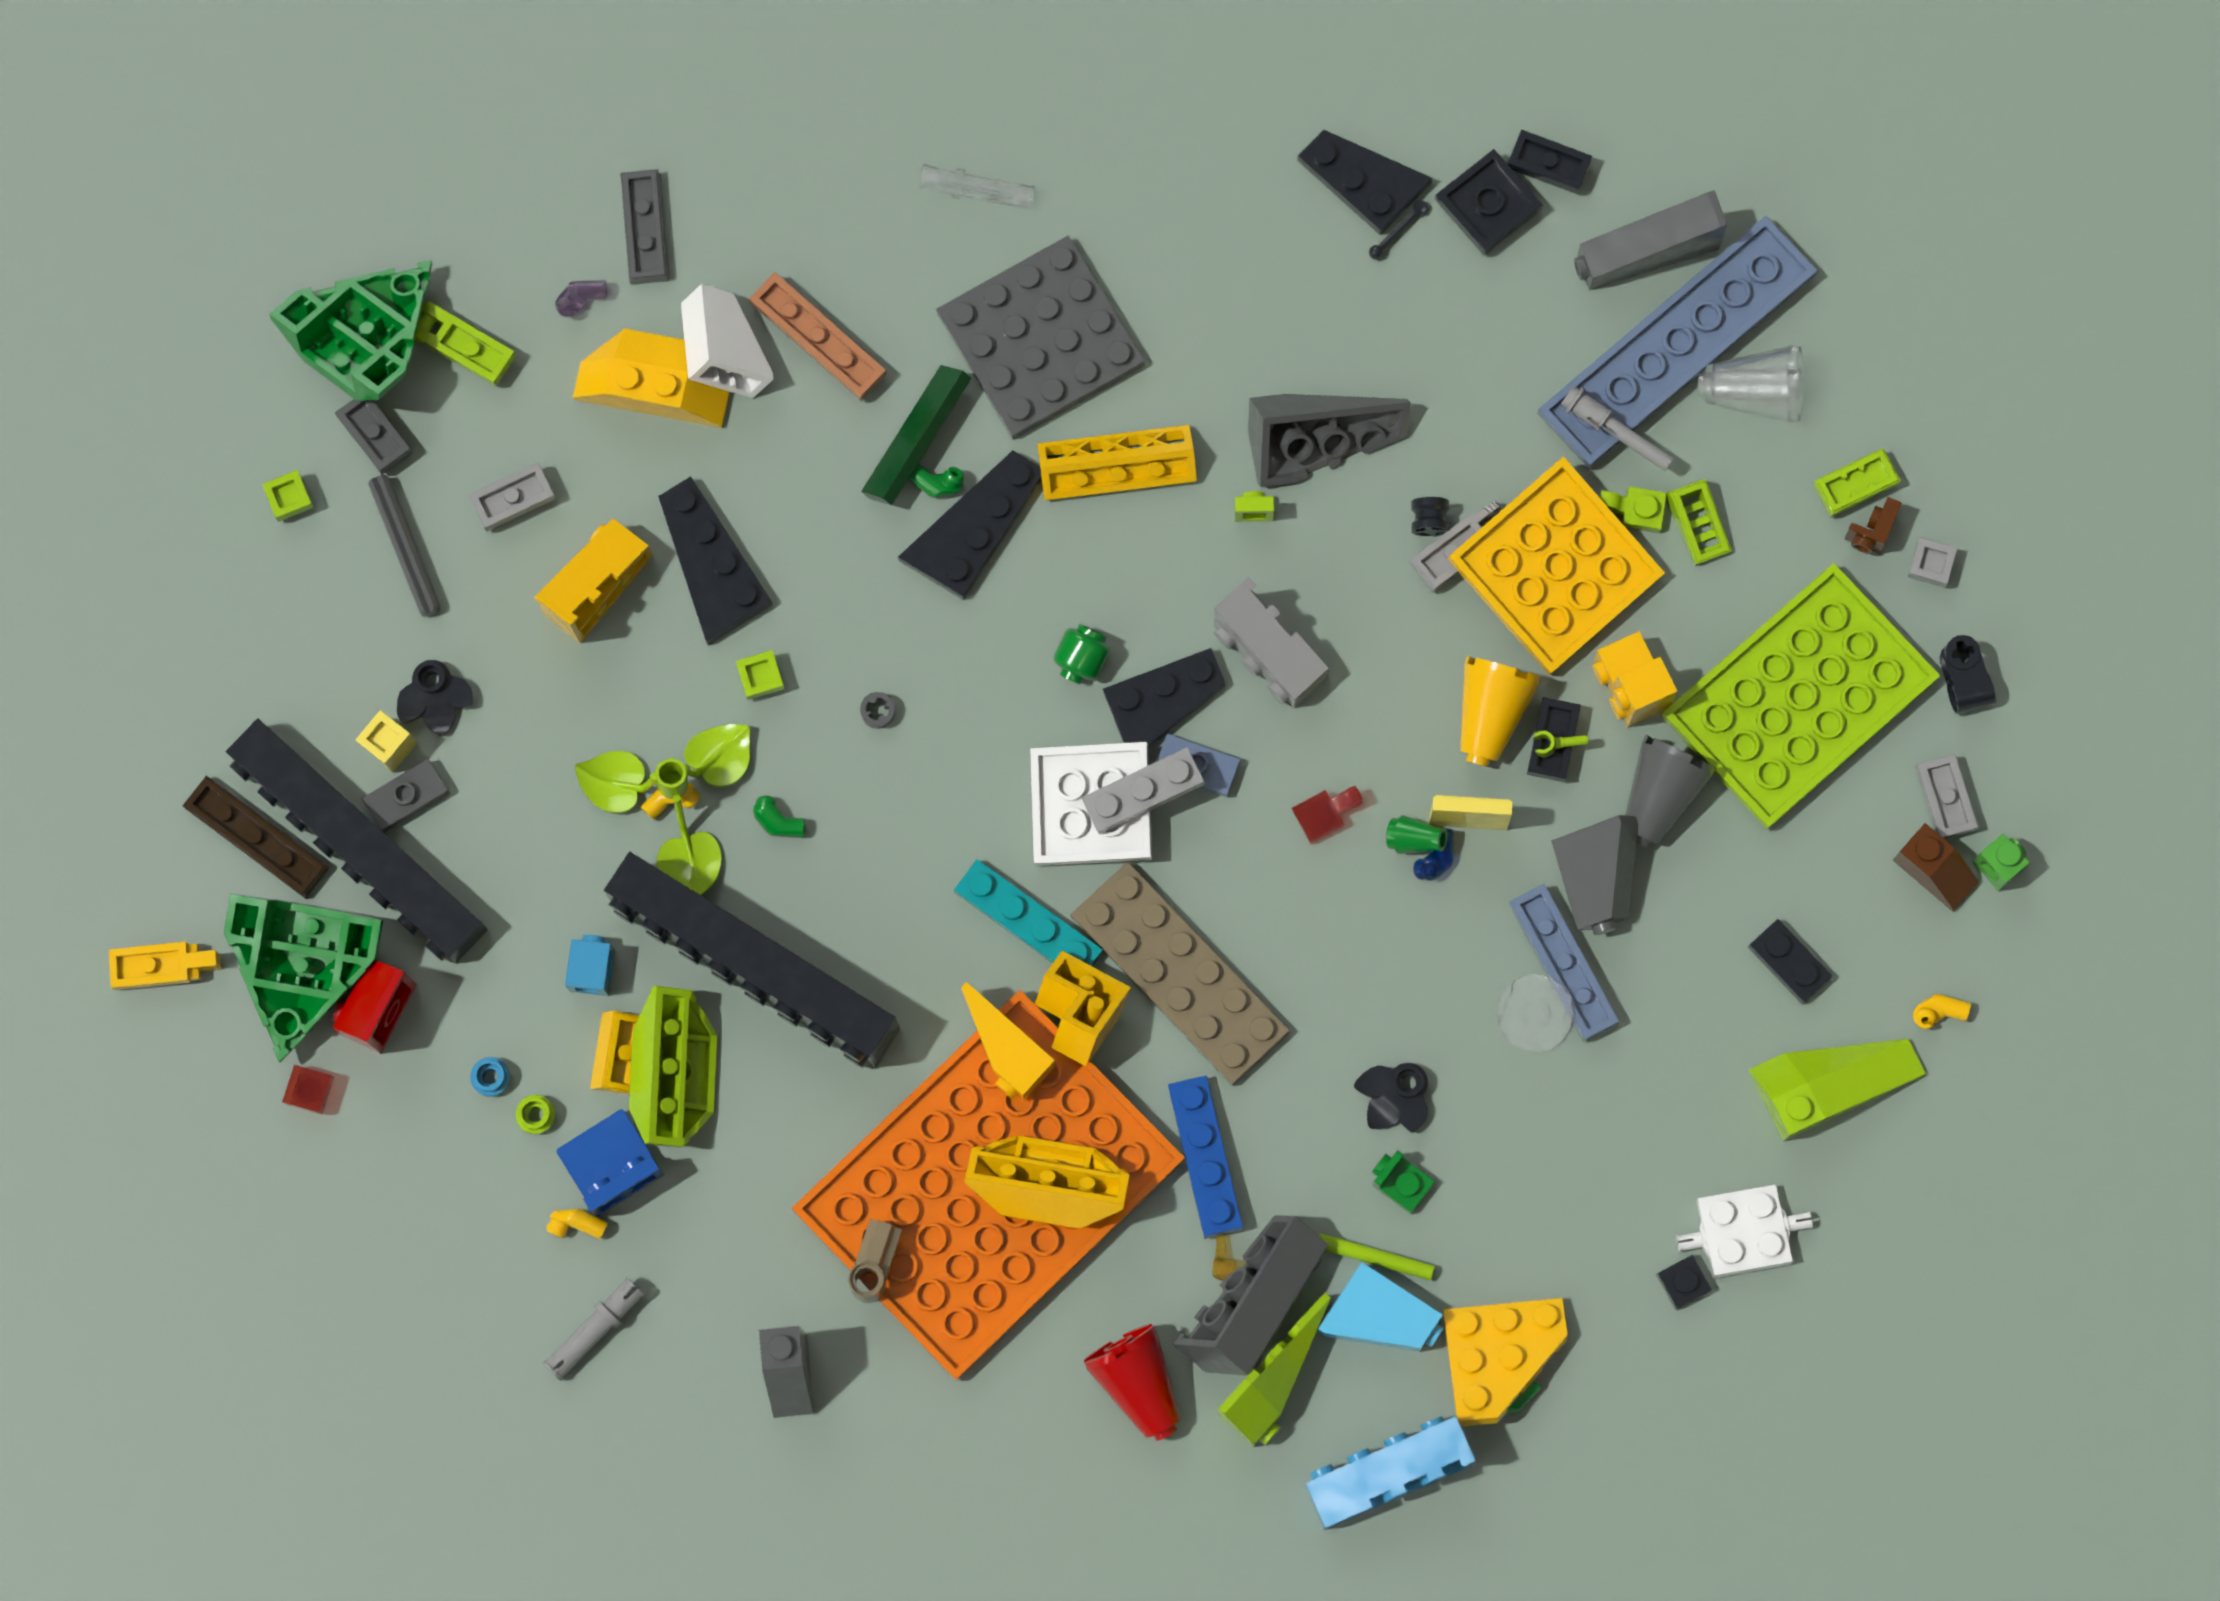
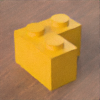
M1640 631L1597 650L1594 658L1596 663L1592 664L1593 672L1601 686L1607 685L1612 695V698L1609 699L1611 709L1618 720L1624 719L1627 727H1631L1664 712L1672 705L1677 689L1661 657L1653 659Z
M1061 951L1045 973L1035 1001L1036 1006L1061 1019L1051 1048L1087 1066L1120 1018L1131 987Z

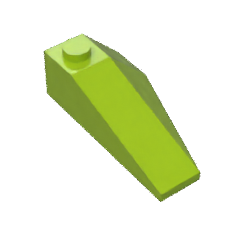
M1909 1039L1787 1052L1748 1070L1783 1142L1926 1075Z
M1326 1293L1293 1326L1285 1340H1281L1268 1353L1267 1357L1262 1361L1260 1368L1257 1371L1253 1370L1218 1408V1416L1252 1447L1259 1440L1266 1445L1281 1428L1276 1421L1283 1412L1331 1297Z

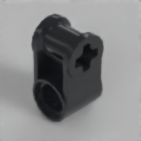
M1958 635L1952 638L1941 650L1939 661L1947 684L1948 697L1955 714H1961L1994 705L1996 697L1993 683L1987 673L1977 641L1967 635ZM1956 649H1958L1959 653L1967 654L1968 657L1963 663L1960 658L1952 657Z

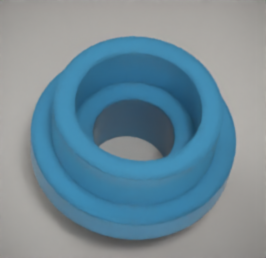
M486 1057L479 1060L473 1066L470 1074L471 1084L479 1094L486 1097H494L507 1089L510 1083V1071L502 1060L495 1057ZM489 1071H496L498 1074L497 1081L493 1084H486L484 1081V1076Z

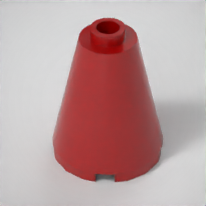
M1147 1324L1123 1334L1124 1338L1113 1344L1110 1341L1084 1359L1086 1370L1144 1437L1154 1436L1155 1440L1159 1441L1177 1431L1175 1424L1181 1418L1158 1333L1152 1324Z

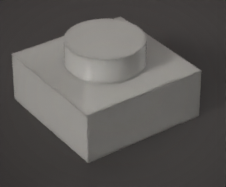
M1920 537L1917 541L1908 577L1945 588L1948 584L1957 548Z

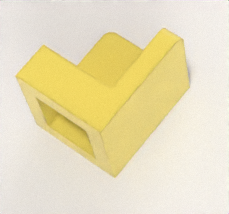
M381 710L355 739L358 744L380 760L391 772L397 769L418 744L409 732Z

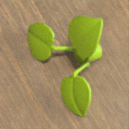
M721 725L698 733L688 742L684 750L686 765L677 759H665L658 764L655 773H651L650 779L643 785L641 784L645 779L644 766L638 757L632 753L610 751L588 761L577 763L575 765V773L581 790L596 807L608 813L616 814L632 810L637 804V792L644 793L654 784H657L660 794L674 801L682 837L669 839L660 847L657 854V868L699 895H703L714 885L722 863L719 844L707 832H697L691 836L688 835L681 796L688 789L687 776L697 778L702 774L704 781L714 787L730 786L741 780L750 762V728L748 725Z

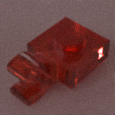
M1356 786L1343 791L1332 800L1327 791L1324 790L1291 809L1306 838L1312 844L1344 827L1345 825L1340 815L1363 804V798Z

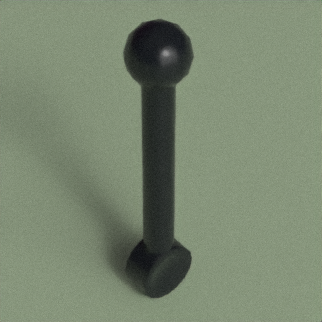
M1422 200L1416 201L1412 212L1379 245H1374L1369 249L1370 257L1374 260L1382 258L1384 250L1417 217L1426 215L1428 211L1427 203Z

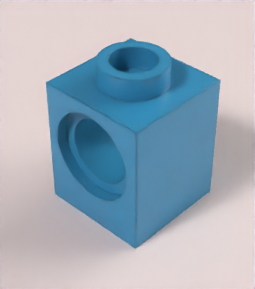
M583 935L582 940L571 939L565 986L570 992L609 996L615 949L610 943H606L605 937Z

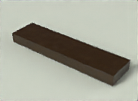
M205 776L182 805L188 812L305 899L330 869L208 776Z

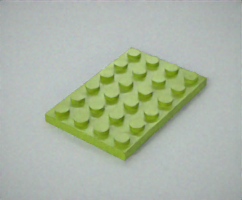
M1833 563L1661 714V717L1703 762L1716 768L1714 774L1758 822L1768 830L1936 682L1940 675L1839 567Z

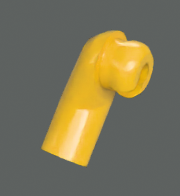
M688 782L686 793L681 796L682 806L687 809L694 807L700 799L699 792L694 789V785ZM657 789L640 808L655 820L674 801L662 796Z
M1933 994L1916 1006L1913 1011V1020L1921 1029L1932 1028L1935 1023L1945 1016L1966 1022L1971 1003L1942 994Z
M578 1208L555 1210L549 1216L551 1220L547 1224L546 1230L552 1235L563 1238L566 1236L568 1228L571 1227L600 1239L607 1226V1221Z

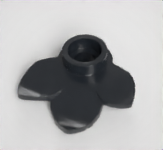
M427 660L415 668L412 675V683L400 691L397 699V716L402 724L422 717L430 730L440 736H444L454 724L456 708L462 709L473 706V693L468 683L462 678L451 675L449 669L442 662ZM431 674L439 676V681L434 686L426 685V679Z
M1403 1063L1394 1069L1385 1066H1375L1365 1071L1356 1080L1354 1088L1361 1094L1372 1098L1367 1110V1124L1370 1129H1387L1400 1121L1409 1132L1414 1133L1425 1122L1428 1107L1423 1095L1428 1087V1078L1420 1066L1413 1063ZM1412 1077L1416 1083L1415 1087L1411 1090L1403 1089L1400 1084L1402 1078Z

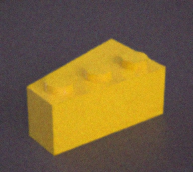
M612 518L606 525L602 524L595 530L590 538V542L534 598L546 618L577 642L581 643L653 556L648 544Z

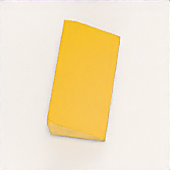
M614 1010L602 1013L590 1085L591 1089L630 1095L633 1029L639 1018L638 1015Z

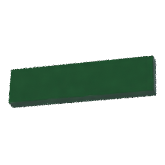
M940 365L861 492L869 499L893 505L969 384L971 377L963 370Z

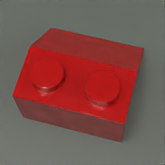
M375 961L352 985L353 989L347 1001L341 1000L337 1005L332 1017V1021L335 1022L333 1029L340 1035L381 1054L417 984L404 971Z

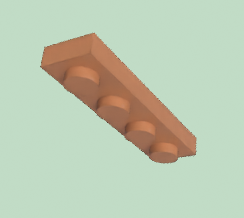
M776 272L749 298L752 306L860 401L887 375L886 369Z

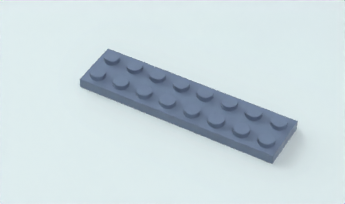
M1765 216L1538 409L1537 414L1588 469L1591 468L1621 441L1602 428L1599 431L1595 430L1594 427L1572 412H1569V414L1565 413L1566 408L1561 403L1573 386L1578 389L1585 388V394L1607 409L1612 410L1610 414L1612 417L1634 431L1810 281L1818 270Z

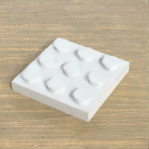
M1147 742L1030 748L1035 866L1152 860L1151 811L1099 835L1081 798L1148 766Z

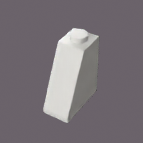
M700 284L681 303L688 380L754 398L774 379L773 372L734 293L717 289L714 286Z

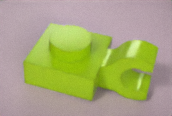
M1628 486L1626 497L1615 492L1601 491L1600 499L1614 515L1623 516L1622 524L1626 528L1660 533L1667 492Z

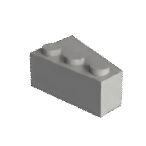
M1248 576L1214 608V627L1217 629L1214 634L1226 648L1231 649L1234 646L1243 656L1241 662L1255 677L1261 674L1270 683L1267 687L1268 690L1281 704L1287 701L1295 708L1328 677L1329 668L1298 632L1293 633L1277 617L1280 614L1273 604L1268 607L1252 591L1257 585Z

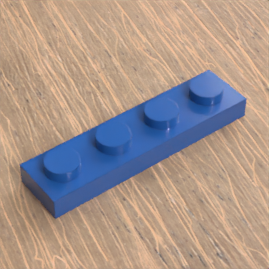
M1207 1076L1168 1084L1204 1239L1243 1230Z

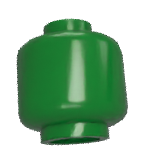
M1079 624L1077 629H1067L1054 654L1055 663L1062 668L1060 675L1077 684H1081L1083 678L1096 680L1100 676L1110 654V647L1105 643L1107 636L1082 624Z

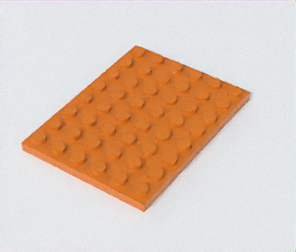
M1021 990L1008 1000L999 1011L1050 1055L1056 1064L1054 1069L1025 1101L1017 1094L1011 1099L995 1085L999 1078L993 1072L978 1031H976L791 1208L850 1271L855 1265L870 1219L882 1221L903 1230L886 1281V1291L879 1301L956 1381L1185 1160V1157L1091 1061H1089L1087 1066H1084L1051 1048L1058 1027ZM1016 1135L1095 1148L1113 1161L1120 1170L1123 1169L1130 1174L1124 1208L1081 1229L1002 1216L965 1184L971 1150L973 1147L980 1145L984 1147L994 1141ZM865 1273L859 1277V1280L869 1291L873 1290L878 1284V1277L872 1273Z

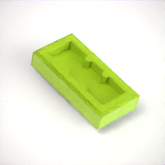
M1881 448L1815 480L1813 486L1829 516L1833 517L1898 486L1901 480L1884 449Z

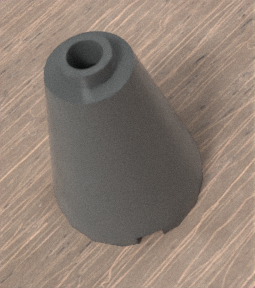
M1645 735L1641 744L1625 813L1626 816H1636L1638 831L1636 843L1645 848H1648L1650 841L1658 845L1712 778L1716 768L1706 762L1702 763L1696 760L1694 756L1665 742Z

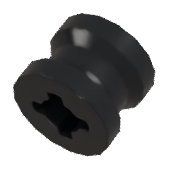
M1420 497L1411 501V511L1415 513V520L1411 523V533L1428 537L1441 536L1450 531V524L1446 520V512L1449 511L1448 499L1442 497Z

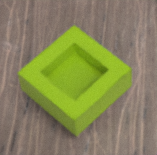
M298 470L262 484L273 514L278 522L314 508Z
M1261 491L1244 492L1242 497H1235V522L1273 521L1274 496H1265V493Z
M773 650L735 661L747 700L785 689Z

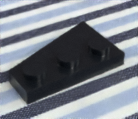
M1323 130L1297 158L1300 164L1379 235L1432 183L1433 179L1326 130Z
M1212 648L1103 688V693L1123 743L1147 742L1149 747L1156 740L1166 735L1183 718L1193 713L1224 688L1225 681Z

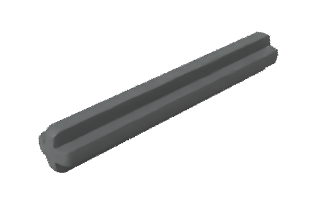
M386 475L374 477L369 480L368 485L418 610L423 617L436 614L440 611L441 607L390 480Z

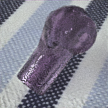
M607 281L570 282L556 299L555 306L557 312L563 317H571L582 308L588 299H607Z

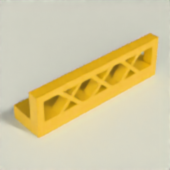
M1189 425L1037 443L1044 500L1197 481L1194 448ZM1181 439L1184 440V442H1180V443H1172V444H1167V443H1166L1167 441L1181 440ZM1133 445H1141L1140 448H1127ZM1093 450H1103L1100 453H1089ZM1061 454L1065 455L1064 457L1047 459V456Z

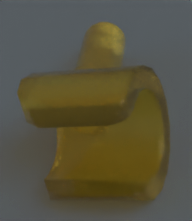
M1226 1234L1216 1236V1250L1212 1269L1213 1277L1222 1281L1228 1273L1231 1274L1235 1270L1237 1262L1236 1260L1225 1258Z

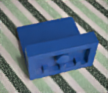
M622 1109L562 1145L556 1151L584 1196V1202L596 1217L664 1176L626 1112Z

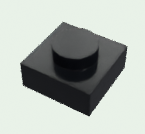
M1693 1255L1656 1274L1675 1310L1712 1290Z

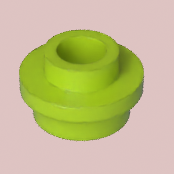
M527 1096L520 1101L516 1108L515 1117L517 1124L523 1131L529 1134H542L553 1125L555 1121V1108L544 1096ZM535 1108H539L543 1112V1116L538 1122H532L529 1119L530 1112Z

